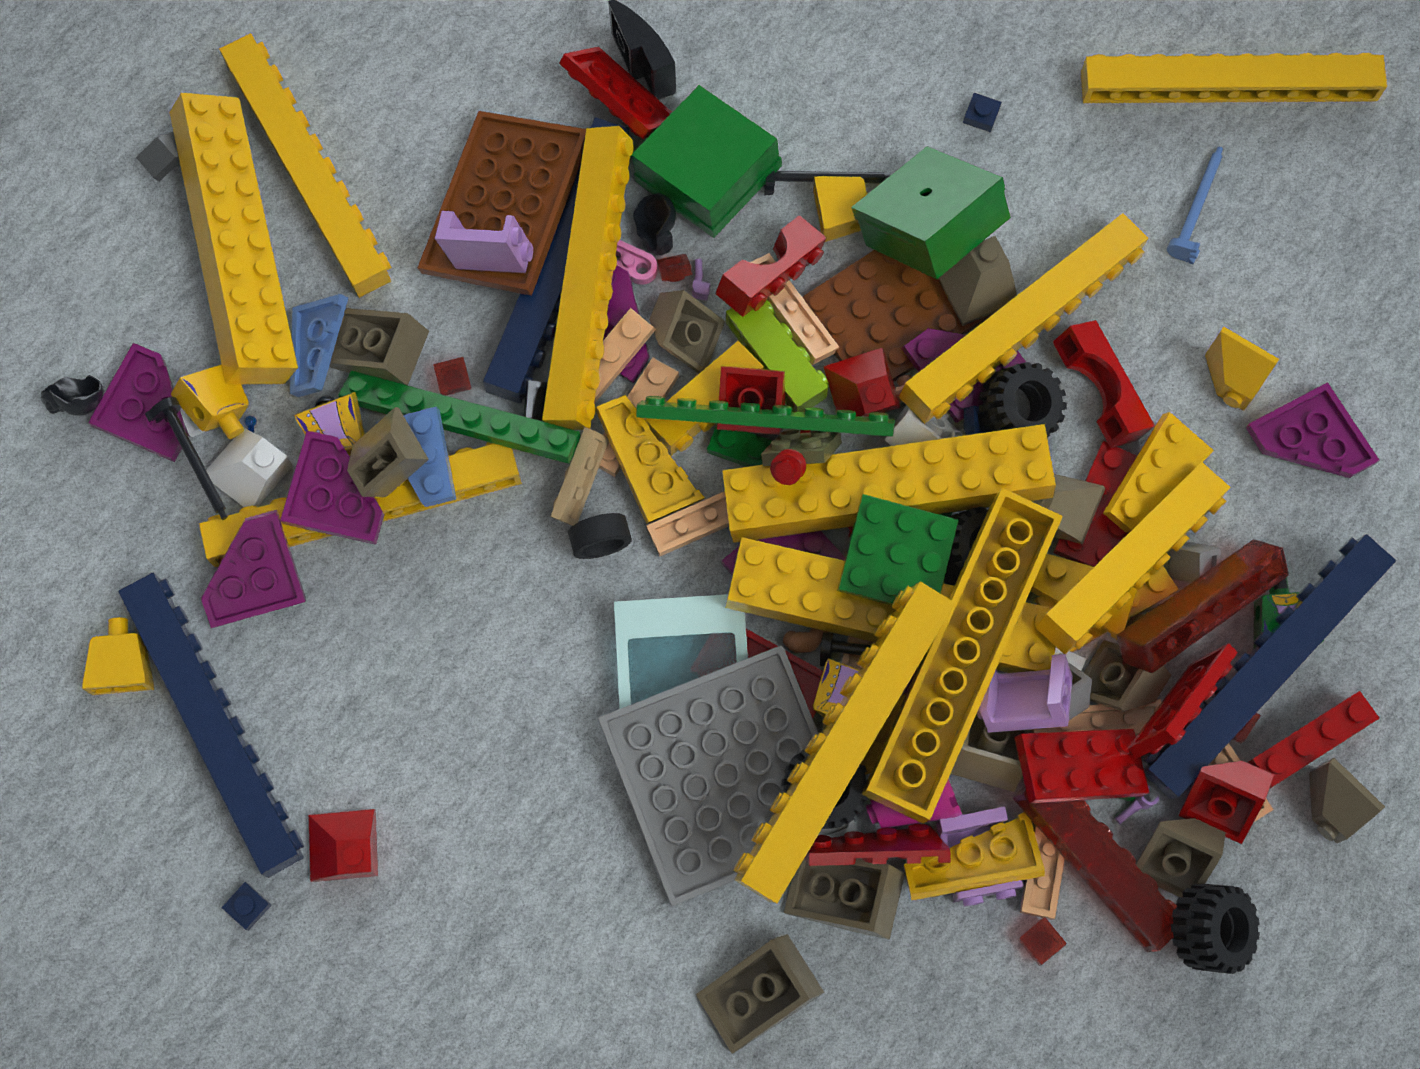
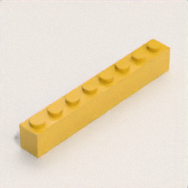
M1201 462L1043 617L1036 626V629L1063 654H1067L1074 646L1080 650L1093 636L1089 631L1094 626L1100 630L1113 616L1109 611L1114 606L1120 610L1132 597L1129 591L1133 587L1139 591L1152 577L1148 572L1152 568L1159 571L1171 558L1167 553L1171 549L1175 552L1179 551L1190 539L1186 534L1190 530L1196 533L1208 521L1205 515L1208 512L1214 515L1227 502L1223 496L1231 487Z

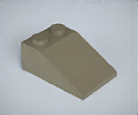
M346 308L329 367L350 373L352 370L408 385L429 330L408 313Z
M976 714L950 774L1015 792L1023 775L1015 737L1020 734L1031 733V729L988 733L984 720L979 719L978 714Z
M804 858L792 878L784 913L852 932L890 940L905 873L890 864H872L856 858L854 865L809 866Z
M788 934L766 943L698 992L696 996L733 1054L825 992Z

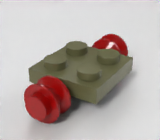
M797 429L782 431L761 453L763 466H770L771 474L778 483L783 485L795 484L804 475L806 464L825 463L842 444L841 433L800 430L799 433Z

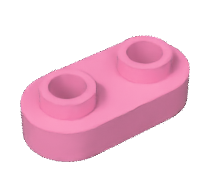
M621 240L617 242L616 256L620 257L617 265L628 271L631 281L636 284L645 285L652 282L658 272L655 257ZM640 268H646L648 270L644 274H640L637 272V270Z

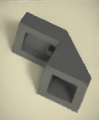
M174 132L158 136L136 157L150 175L159 182L180 162Z

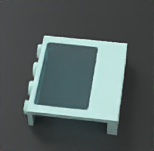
M728 594L614 601L619 708L632 705L748 659L745 612L725 608Z

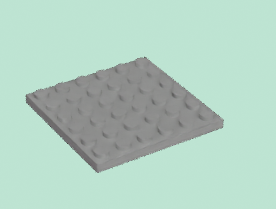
M783 645L598 718L671 907L735 881L734 879L738 873L733 871L736 863L743 853L750 854L756 844L751 841L754 833L761 823L769 822L774 814L769 809L778 794L784 792L781 781L784 779L786 766L790 764L791 759L796 754L806 749L815 734L818 735ZM853 820L842 825V827L821 829L818 835L840 837L844 836L847 832L858 830Z

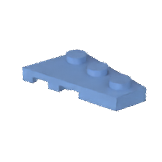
M338 294L292 307V342L298 369L290 377V394L301 397L323 390L348 297Z
M432 407L403 415L429 459L408 478L421 503L425 507L456 500L440 410L437 407Z

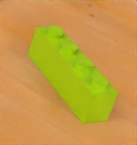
M768 300L759 310H751L744 317L732 308L727 310L726 325L738 341L764 366V369L785 371V404L792 407V412H805V408H812L827 398L829 382L821 370L818 369L816 371L810 364L809 354L803 346L798 347L792 340L793 335L789 327L784 322L779 323L774 316L775 311Z

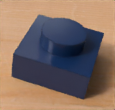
M973 93L963 123L991 132L1002 102Z
M973 405L964 408L965 435L986 433L990 428L988 424L983 425L981 419L985 418L984 412H979V407Z
M244 882L221 908L245 930L249 931L272 904L250 884Z

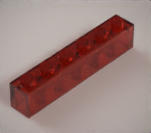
M1255 539L1251 540L1117 634L1123 662L1151 674L1289 576L1283 548Z
M1025 786L1012 797L1146 952L1160 951L1174 937L1173 932H1171V924H1173L1172 913L1173 909L1176 910V904L1169 899H1165L1158 891L1159 886L1150 875L1143 874L1135 864V857L1127 849L1120 847L1114 841L1112 831L1104 823L1098 822L1092 816L1090 806L1085 800L1029 804Z

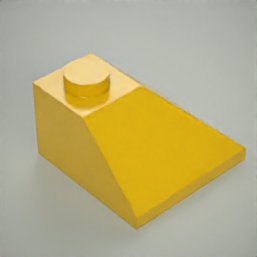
M1226 327L1222 328L1205 354L1216 394L1223 398V401L1230 407L1240 408L1243 411L1253 400L1279 358Z

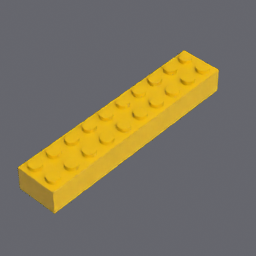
M181 92L169 113L225 384H285L298 369L240 100L237 97Z
M1045 424L833 454L825 463L806 464L804 475L792 485L778 483L771 474L770 466L756 465L722 470L729 529L733 543L740 542L742 537L758 540L854 526L860 499L863 494L927 512L942 514L978 507H990L994 497L1001 488L1027 500L1034 501L1053 498L1056 486Z
M1001 488L994 497L949 597L956 604L916 670L864 786L862 795L922 824L931 819L1062 520V515L1004 488Z
M741 538L725 608L872 642H877L879 639L874 634L884 619L887 620L889 615H893L895 609L891 607L892 605L837 591L845 562L843 560ZM943 583L941 594L949 599L954 586ZM1025 602L996 670L1007 673L1051 670L1052 655L1055 654L1056 646L1038 631L1036 626L1052 608Z
M921 581L913 587L907 586L904 591H900L891 606L895 609L894 614H890L887 620L884 619L874 634L875 637L879 638L876 644H872L870 648L867 647L859 658L857 665L861 669L858 674L855 673L852 677L849 676L840 690V694L844 696L843 699L835 706L832 705L822 721V723L826 724L825 729L822 733L815 734L805 749V752L809 754L804 763H797L787 779L791 783L786 793H779L772 803L769 811L774 814L768 823H761L754 833L751 841L756 844L750 854L743 853L733 869V871L738 873L734 879L735 881L765 900L778 904L956 604L955 602Z

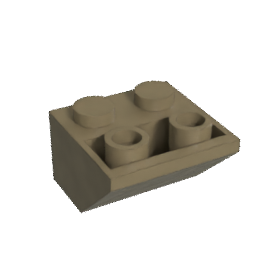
M395 407L352 446L347 471L362 497H387L429 459L401 410Z

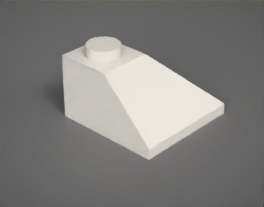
M244 428L243 433L233 438L206 471L216 487L244 508L247 506L258 507L293 466L287 455L263 437Z

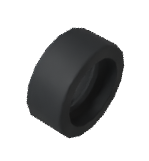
M607 513L589 517L574 524L568 530L574 557L579 559L607 556L622 550L632 542L626 517L620 513Z

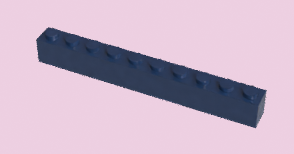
M596 117L590 127L620 126L629 135V128ZM581 164L532 296L519 295L483 380L486 393L518 404L522 403L525 396L526 381H534L532 376L535 369H540L543 365L546 351L543 350L547 341L551 342L555 336L557 325L555 321L559 312Z
M1368 534L1363 535L1357 540L1351 537L1338 550L1342 554L1336 562L1328 561L1317 574L1321 578L1314 586L1308 583L1296 595L1300 601L1293 608L1288 605L1275 618L1278 625L1271 632L1265 629L1253 642L1257 647L1249 655L1244 652L1232 664L1235 671L1228 678L1224 676L1216 682V692L1206 702L1203 701L1199 706L1202 709L1201 713L1193 721L1185 725L1183 729L1186 733L1182 739L1174 745L1167 743L1154 755L1151 753L1147 755L1144 759L1147 763L1144 768L1145 776L1168 798L1174 799L1179 797L1197 778L1201 768L1208 766L1397 561Z
M153 572L119 590L118 592L261 875L269 878L302 860L304 856L300 849L304 847L303 841L295 829L290 831L285 821L289 818V814L281 801L275 802L270 792L275 789L268 774L266 772L261 774L256 763L260 761V758L251 743L246 745L242 734L246 733L240 719L237 716H231L227 708L231 705L228 695L223 688L217 689L213 681L217 674L208 660L203 661L199 651L203 650V647L194 632L189 634L185 626L189 620L180 605L175 607L171 597L175 596V592L166 578L161 580Z

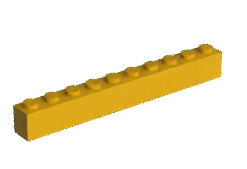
M250 33L219 48L231 74L357 296L360 298L391 282L387 270L392 267L384 252L377 253L374 246L378 243L370 228L364 230L360 224L364 220L356 204L350 206L346 198L350 197V194L342 180L336 182L333 177L337 173L329 157L323 159L319 151L323 150V147L316 134L309 135L306 130L310 125L303 111L296 112L293 105L297 102L289 87L283 89L279 83L283 81V78L275 64L270 66L267 62V59L271 57L263 42L256 43Z
M1219 53L1210 56H1195L1193 54H1183L1181 56H1165L1163 54L1151 56H1135L1133 54L1105 56L1103 54L1086 56L1081 69L1083 103L1378 101L1387 88L1384 55H1372L1371 53H1360L1358 55H1342L1341 53H1331L1329 55H1313L1311 53L1299 55H1283L1281 53L1253 55L1245 53L1237 56H1224Z
M620 126L586 128L542 420L546 423L573 430H583L584 427L590 429L591 420L595 416L594 400L596 389L600 383L598 372L600 359L604 355L603 338L604 331L608 326V304L613 294L611 283L613 271L617 266L616 249L617 242L621 238L620 222L621 215L625 210V187L629 182V160L634 149L631 137Z
M1122 213L908 380L899 398L924 424L933 417L936 419L941 418L951 408L949 404L956 399L959 402L964 400L972 392L974 384L978 381L981 384L985 383L995 373V368L998 365L1006 366L1018 354L1016 352L1022 346L1025 349L1029 348L1039 338L1038 334L1045 329L1049 332L1061 320L1060 316L1065 312L1068 315L1073 313L1081 305V299L1086 295L1089 298L1093 297L1103 287L1102 283L1105 280L1113 281L1124 270L1123 266L1128 262L1131 265L1136 263L1145 253L1142 248L1147 242L1148 237Z
M487 442L483 447L476 449L471 447L461 448L454 455H450L449 462L456 500L425 507L407 478L387 497H374L385 514L383 522L522 484L513 449ZM276 498L269 505L261 507L247 506L241 508L239 513L228 515V518L222 520L218 514L209 517L206 522L199 523L207 560L214 567L219 566L245 518L277 510L281 519L287 498ZM282 524L289 547L333 536Z

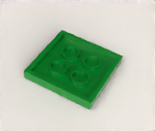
M863 494L860 499L837 591L888 605L893 604L901 590L904 591L907 586L913 587L920 581L941 594L958 520Z

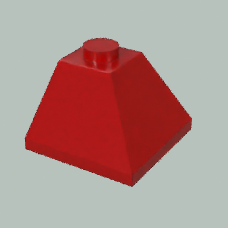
M883 347L823 366L836 412L837 410L855 411L856 416L869 417V413L872 412L885 413L901 408Z
M721 366L719 401L728 402V407L741 408V403L760 404V409L773 410L774 405L785 406V371ZM717 423V429L777 435H780L783 428Z
M1242 760L1204 766L1201 768L1179 816L1185 819L1195 818L1225 832L1226 838L1242 844L1266 800L1274 774Z
M375 809L308 815L310 882L378 876Z

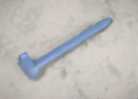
M1220 146L1217 147L1216 152L1212 153L1179 238L1171 239L1167 247L1169 255L1190 264H1194L1195 259L1198 257L1200 243L1189 241L1221 162L1223 148Z

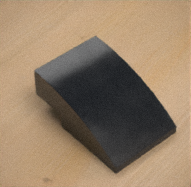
M609 0L611 34L629 74L636 80L644 77L651 94L658 100L675 94V61L660 36L642 17L617 0Z

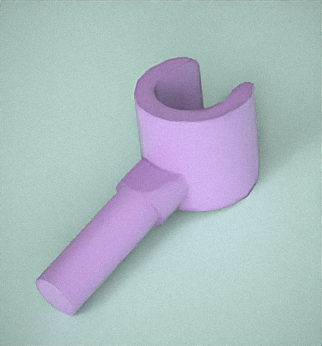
M696 259L692 296L696 299L707 301L711 283L702 281V260Z
M1144 796L1135 797L1134 802L1116 816L1115 820L1121 824L1140 809L1151 808L1159 801V796L1151 802L1145 800Z

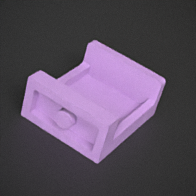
M441 211L435 240L456 269L526 273L528 261L530 262L533 257V246L514 216H506L502 231L465 229L453 211Z
M1066 654L1052 655L1051 670L999 674L995 670L977 712L978 718L984 720L988 733L1068 726L1073 677Z
M1004 806L963 814L955 818L940 819L936 826L939 837L950 848L959 844L961 839L970 835L975 837L989 831L993 825L1000 822L1005 824L1008 817ZM1022 880L952 893L954 902L963 901V905L966 907L984 903V896L996 895L997 900L1017 896L1015 890H1019L1024 886Z

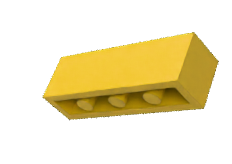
M737 341L666 402L677 403L679 398L696 399V404L709 405V401H719L721 366L764 369V366ZM653 418L645 419L652 433L659 442L661 441L665 445L671 456L678 450L680 452L686 450L693 443L695 435L701 430L703 432L708 431L715 424Z

